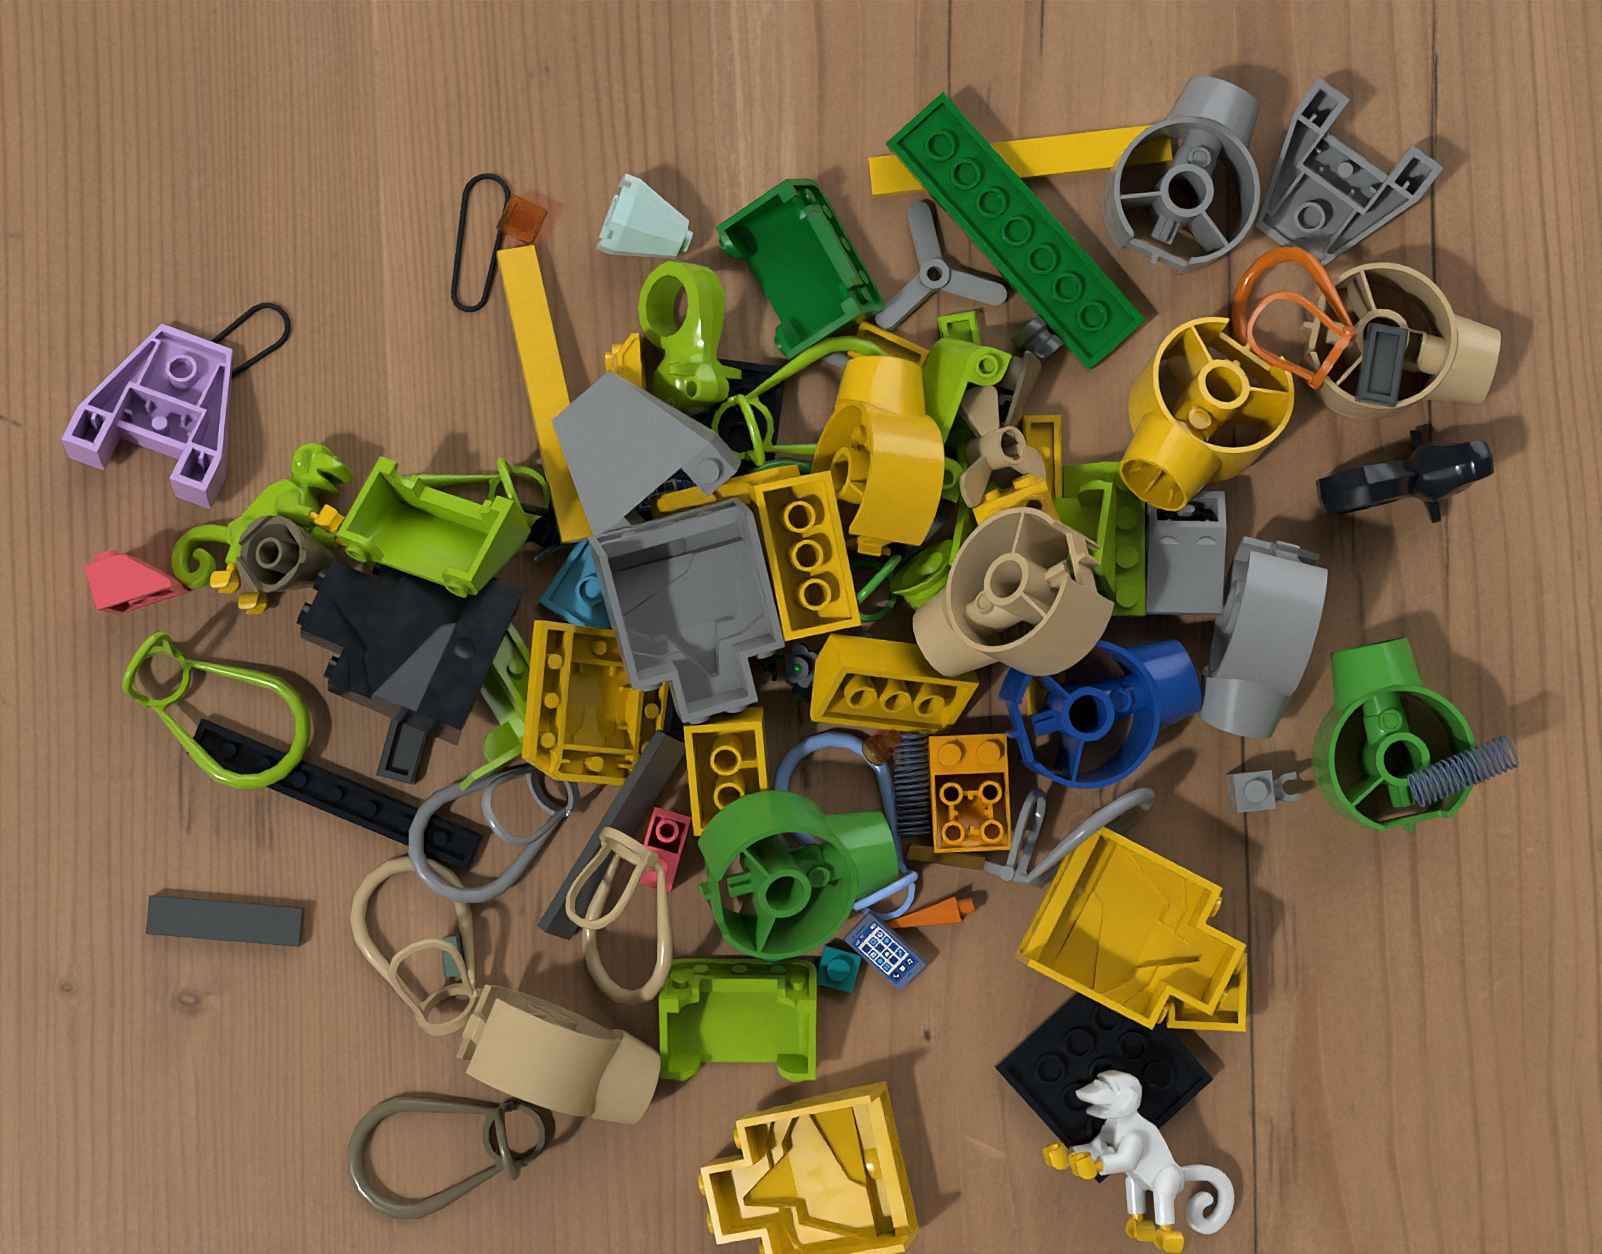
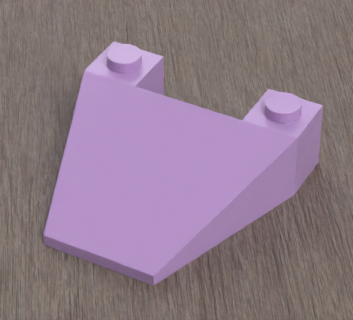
M161 324L77 407L61 438L68 457L105 470L119 440L129 441L178 459L169 478L175 497L211 509L227 475L233 350Z

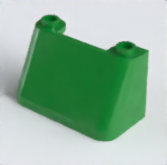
M785 179L715 227L720 236L719 243L723 251L729 257L734 256L740 260H747L781 321V324L775 328L776 336L774 337V342L778 350L787 356L788 360L796 358L807 348L828 337H836L885 308L879 289L821 187L812 179Z

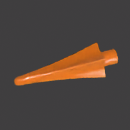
M953 895L920 910L884 922L892 929L962 923L963 915L975 913L976 910L973 898L958 901L957 895Z

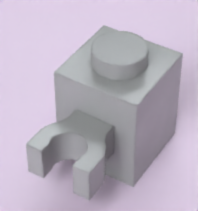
M1272 770L1225 774L1230 812L1242 813L1276 809L1275 798L1285 802L1300 801L1299 793L1288 795L1283 791V783L1286 780L1297 779L1296 772L1282 773L1275 779L1272 778Z

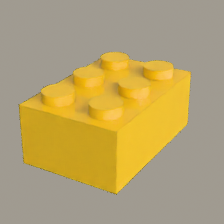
M763 706L748 707L736 713L723 711L711 715V718L703 723H684L694 836H701L712 818L735 800L756 792L771 791Z

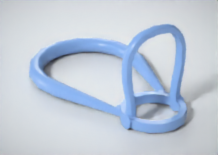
M827 731L803 739L786 753L775 773L774 790L789 791L790 777L797 764L812 751L829 746L848 748L867 761L876 775L887 823L896 849L898 866L904 877L867 897L857 900L853 905V910L861 909L864 914H867L870 911L867 908L868 906L909 886L908 896L903 905L897 910L886 914L874 912L882 920L899 917L908 910L914 899V881L918 879V873L911 871L909 866L906 867L904 865L901 838L897 835L899 827L896 825L899 824V821L896 820L898 815L896 814L895 787L887 762L873 745L853 734ZM789 832L801 846L813 843L818 845V842L809 833Z

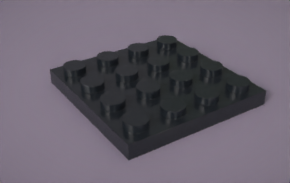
M1077 991L994 1065L998 1072L1068 1149L1071 1146L1089 1144L1101 1132V1128L1107 1120L1089 1115L1086 1110L1094 1104L1082 1101L1076 1095V1090L1093 1083L1095 1079L1098 1080L1097 1075L1107 1070H1118L1136 1077L1142 1086V1098L1137 1112L1144 1119L1156 1125L1158 1130L1213 1080L1211 1075L1163 1022L1160 1024L1156 1023L1153 1030ZM1097 1172L1098 1174L1094 1178L1100 1184L1110 1174L1100 1175Z

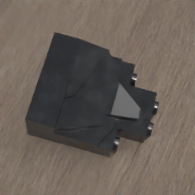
M332 560L328 570L323 568L320 570L313 586V590L318 591L312 605L307 602L304 604L296 624L301 625L300 635L302 639L340 655L339 658L332 656L325 670L324 677L329 679L328 691L457 746L462 730L511 620L517 613L523 589L493 577L476 595L468 594L466 598L451 593L443 585L378 562L375 563L372 574L377 576V578H374Z

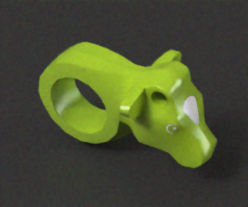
M667 261L660 264L648 275L641 289L638 303L639 320L644 334L664 356V359L653 373V396L693 419L709 413L716 403L727 399L729 392L727 380H741V370L724 366L717 359L716 350L722 332L725 313L724 289L718 276L709 267L683 261ZM684 285L687 292L688 309L686 318L678 330L674 321L673 308L679 289Z

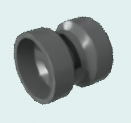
M1040 315L1030 321L1011 340L1018 349H1027L1038 358L1041 365L1065 344L1058 335H1052L1047 330V323Z

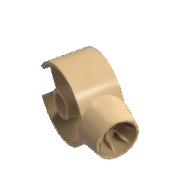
M1387 262L1364 264L1344 272L1332 281L1337 291L1345 287L1347 289L1357 323L1353 326L1357 336L1353 342L1349 341L1342 352L1345 363L1349 367L1335 382L1327 375L1324 379V386L1318 391L1307 384L1308 380L1302 378L1311 393L1323 405L1338 414L1360 420H1377L1394 416L1408 409L1420 399L1481 405L1490 389L1498 362L1501 344L1499 330L1454 314L1447 298L1433 281L1417 270L1404 265ZM1368 284L1384 285L1410 298L1424 313L1433 335L1408 328L1406 321L1392 310L1376 309ZM1323 293L1313 302L1322 311L1326 301ZM1312 315L1311 322L1305 321L1300 326V331L1307 332L1308 337L1303 359L1298 365L1317 373L1321 363L1314 350L1321 321L1315 315ZM1335 322L1337 325L1343 328L1344 325L1342 323ZM1369 323L1409 329L1402 370L1414 373L1419 371L1429 374L1425 384L1416 395L1397 401V405L1394 408L1356 402L1354 396L1338 387L1352 371L1360 372L1364 348L1363 331L1367 329ZM1328 328L1325 343L1335 345L1340 335Z
M1016 507L991 516L969 535L959 549L951 566L947 585L915 611L913 631L924 657L935 670L948 677H955L998 661L1022 673L1033 676L1056 674L1075 665L1091 651L1101 638L1114 607L1112 601L1097 593L1092 569L1098 566L1100 562L1088 554L1087 547L1094 551L1101 547L1090 538L1038 509ZM1068 550L1070 552L1076 581L1072 580L1068 560H1066ZM1022 620L1036 626L1028 634L1012 643L1003 645L999 632Z
M485 984L474 1013H471L462 1034L463 1040L455 1057L461 1060H471L466 1071L468 1075L521 1100L569 1115L632 1125L638 1122L647 1110L654 1095L661 1068L659 1052L624 1030H609L582 1015L546 1000L491 984Z

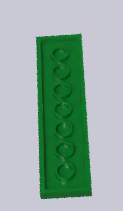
M944 92L886 142L887 148L1034 313L1042 317L1050 331L1054 335H1058L1065 343L1064 346L1087 372L1146 320Z

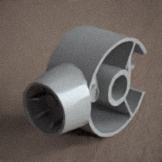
M1195 75L1188 80L1166 119L1145 129L1128 145L1115 161L1106 177L1101 201L1106 230L1118 250L1125 246L1149 257L1146 264L1147 267L1151 268L1156 261H1159L1177 269L1175 275L1179 276L1191 274L1210 266L1245 237L1255 220L1260 202L1259 175L1255 162L1248 151L1260 109V103L1254 96L1236 85L1221 79ZM1157 139L1184 140L1178 148L1169 170L1153 186L1150 192L1120 195L1121 174L1130 153L1138 147ZM1217 158L1222 161L1229 171L1238 197L1236 223L1227 241L1205 212L1213 199L1214 187L1211 177L1217 165ZM1169 186H1177L1187 192L1191 201L1190 209H1182L1173 204L1169 198ZM1147 209L1149 216L1156 224L1151 237L1169 245H1172L1177 231L1187 227L1207 255L1196 258L1191 257L1188 261H1185L1134 238L1135 231L1129 225L1123 211Z
M1247 536L1242 538L1225 580L1222 614L1216 615L1209 663L1204 667L1201 674L1202 706L1201 710L1198 711V716L1201 720L1213 727L1239 736L1261 739L1272 737L1293 692L1303 676L1317 635L1328 578V569L1315 566L1320 554L1300 550L1298 545L1276 540V543H1271Z

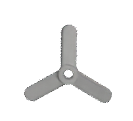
M919 201L909 207L907 215L920 271L916 277L885 305L882 311L876 314L875 320L878 327L886 331L895 329L933 292L941 290L990 305H1001L1007 297L1006 287L1002 283L949 268L942 259L929 206ZM930 270H937L941 274V278L937 281H932L928 278L927 273Z

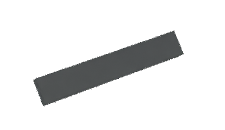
M656 730L537 926L545 933L567 940L572 938L578 925L572 922L566 914V896L578 875L601 849L600 833L604 827H610L633 838L685 753V742L662 730ZM612 850L589 877L576 897L575 914L580 918H584L588 906L615 854Z

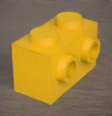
M1034 473L1014 479L1012 481L1014 486L999 491L998 487L986 489L980 504L972 507L978 526L991 516L1016 507L1038 509L1060 521L1044 476L1035 477Z

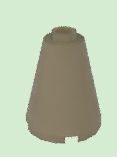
M270 515L261 516L248 525L238 543L242 545L240 557H236V565L241 578L251 588L266 593L312 588L322 568L328 570L332 560L337 561L331 551L294 521L284 516Z

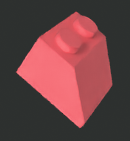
M117 550L97 554L94 556L95 562L83 565L96 609L99 611L119 615L191 592L190 588L184 586L175 577L140 559L130 557L127 553L118 554Z

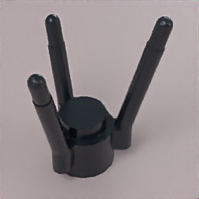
M520 503L525 513L542 516L532 525L531 533L525 542L534 541L540 546L546 547L533 556L534 562H539L555 551L568 547V544L561 545L553 508L546 509Z

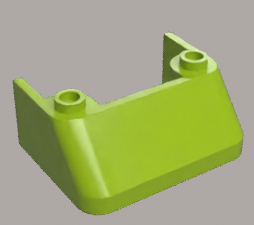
M512 622L507 629L480 690L501 725L490 731L483 741V753L489 763L470 773L459 784L462 791L467 790L522 757L531 654Z

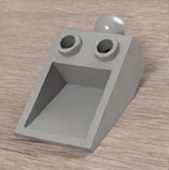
M1199 491L1188 505L1179 511H1166L1145 502L1146 614H1222L1227 531L1225 491Z

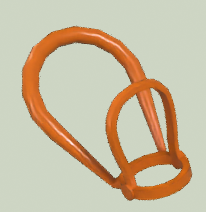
M1276 247L1261 255L1242 275L1234 293L1231 322L1236 342L1243 347L1249 342L1251 346L1250 352L1270 366L1274 365L1291 372V375L1308 380L1307 384L1320 391L1325 384L1324 379L1349 341L1353 342L1357 333L1329 273L1314 254L1300 247ZM1280 262H1295L1306 268L1344 326L1343 328L1340 327L1315 304L1291 291H1278L1265 296L1253 309L1247 322L1248 299L1256 281L1267 269ZM1278 299L1293 300L1309 310L1331 331L1340 335V338L1317 373L1286 359L1283 361L1279 359V356L1266 351L1258 344L1254 334V326L1260 312L1268 303Z

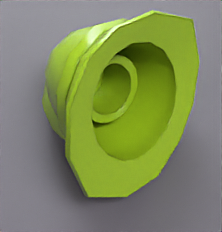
M952 540L936 542L912 557L895 575V578L889 585L891 594L901 595L907 602H910V607L916 611L947 585L951 569L949 560Z

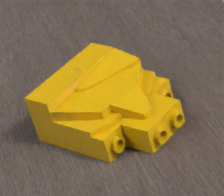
M1103 826L1081 845L1063 857L1013 958L1153 1030L1155 1024H1160L1168 1012L1169 1003L1166 1001L1169 995L1211 1016L1215 1009L1219 1010L1227 998L1228 989L1226 986L1232 974L1236 975L1244 964L1246 954L1243 951L1246 944L1205 924L1208 917L1213 918L1220 908L1222 897L1219 895L1223 889L1222 887Z
M886 1081L795 1100L791 1104L745 1113L735 1121L736 1126L733 1131L735 1144L738 1149H742L743 1154L711 1159L700 1167L701 1172L698 1175V1184L702 1195L707 1197L709 1206L707 1225L710 1233L715 1234L717 1245L761 1237L762 1241L759 1243L760 1254H895L905 1252L920 1234Z

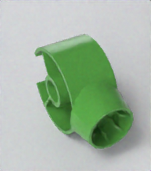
M1407 637L1375 642L1330 653L1335 705L1323 718L1317 730L1312 752L1316 782L1327 802L1349 821L1386 832L1388 828L1403 825L1405 832L1415 833L1414 823L1438 817L1451 818L1466 801L1472 787L1467 785L1466 790L1461 788L1460 792L1456 790L1454 794L1449 792L1448 797L1443 794V799L1438 797L1437 802L1435 801L1428 808V811L1377 822L1366 818L1354 808L1379 784L1388 785L1393 808L1416 804L1407 777L1412 772L1417 773L1418 770L1429 767L1430 753L1426 744L1418 736L1410 734L1405 709L1402 708L1399 693L1419 700L1438 717L1449 739L1451 758L1453 755L1457 756L1458 753H1463L1464 750L1475 749L1476 743L1470 726L1460 711L1443 696L1426 689ZM1362 705L1364 713L1363 722L1367 738L1360 747L1358 760L1364 774L1343 793L1335 772V746L1344 723ZM1396 742L1403 752V763L1401 768L1391 775L1385 768L1384 754L1386 749ZM1468 765V768H1469V770H1470V773H1471L1472 777L1474 778L1473 772H1472L1470 766ZM1462 767V770H1463V772H1464V774H1465V777H1466V779L1468 780V777H1467V775H1466V772H1465V770H1464L1463 767ZM1457 771V774H1458V776H1459V779H1460V781L1462 782V779H1461V777H1460V775H1459V773H1458V771ZM1451 773V776H1452V778H1453V781H1454V783L1456 784V781H1455V779H1454V777H1453V775H1452V773Z
M771 790L756 792L735 800L712 818L698 840V846L704 857L707 882L699 884L698 887L704 900H707L724 939L739 951L762 959L796 957L821 946L842 927L857 900L867 897L899 880V866L889 825L880 810L826 815L810 799L787 791ZM804 832L819 836L828 842L792 848L789 842L779 833ZM740 854L739 863L743 872L726 876L730 897L747 893L739 913L722 906L718 881L722 880L729 865Z

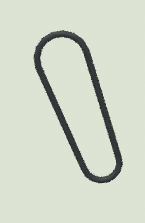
M480 174L473 177L466 184L462 195L451 299L453 304L464 312H475L481 309L487 301L497 261L496 253L500 249L511 203V192L507 183L499 176L493 174ZM483 179H491L502 186L505 192V204L483 296L477 305L466 307L457 299V283L468 194L476 182Z
M273 303L255 305L211 340V342L218 343L260 309L270 308L282 315L285 322L283 336L276 343L234 369L232 377L279 348L287 340L290 333V319L280 306Z

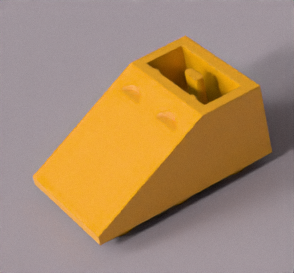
M1005 733L927 737L934 853L1010 850L1012 843L1007 736Z

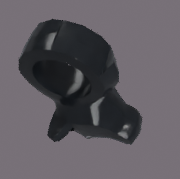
M1410 430L1411 454L1407 459L1367 465L1316 480L1318 500L1324 517H1331L1415 497L1424 503L1431 523L1441 521L1438 502L1466 491L1474 482L1487 478L1494 473L1493 455L1486 441L1424 444L1420 430Z

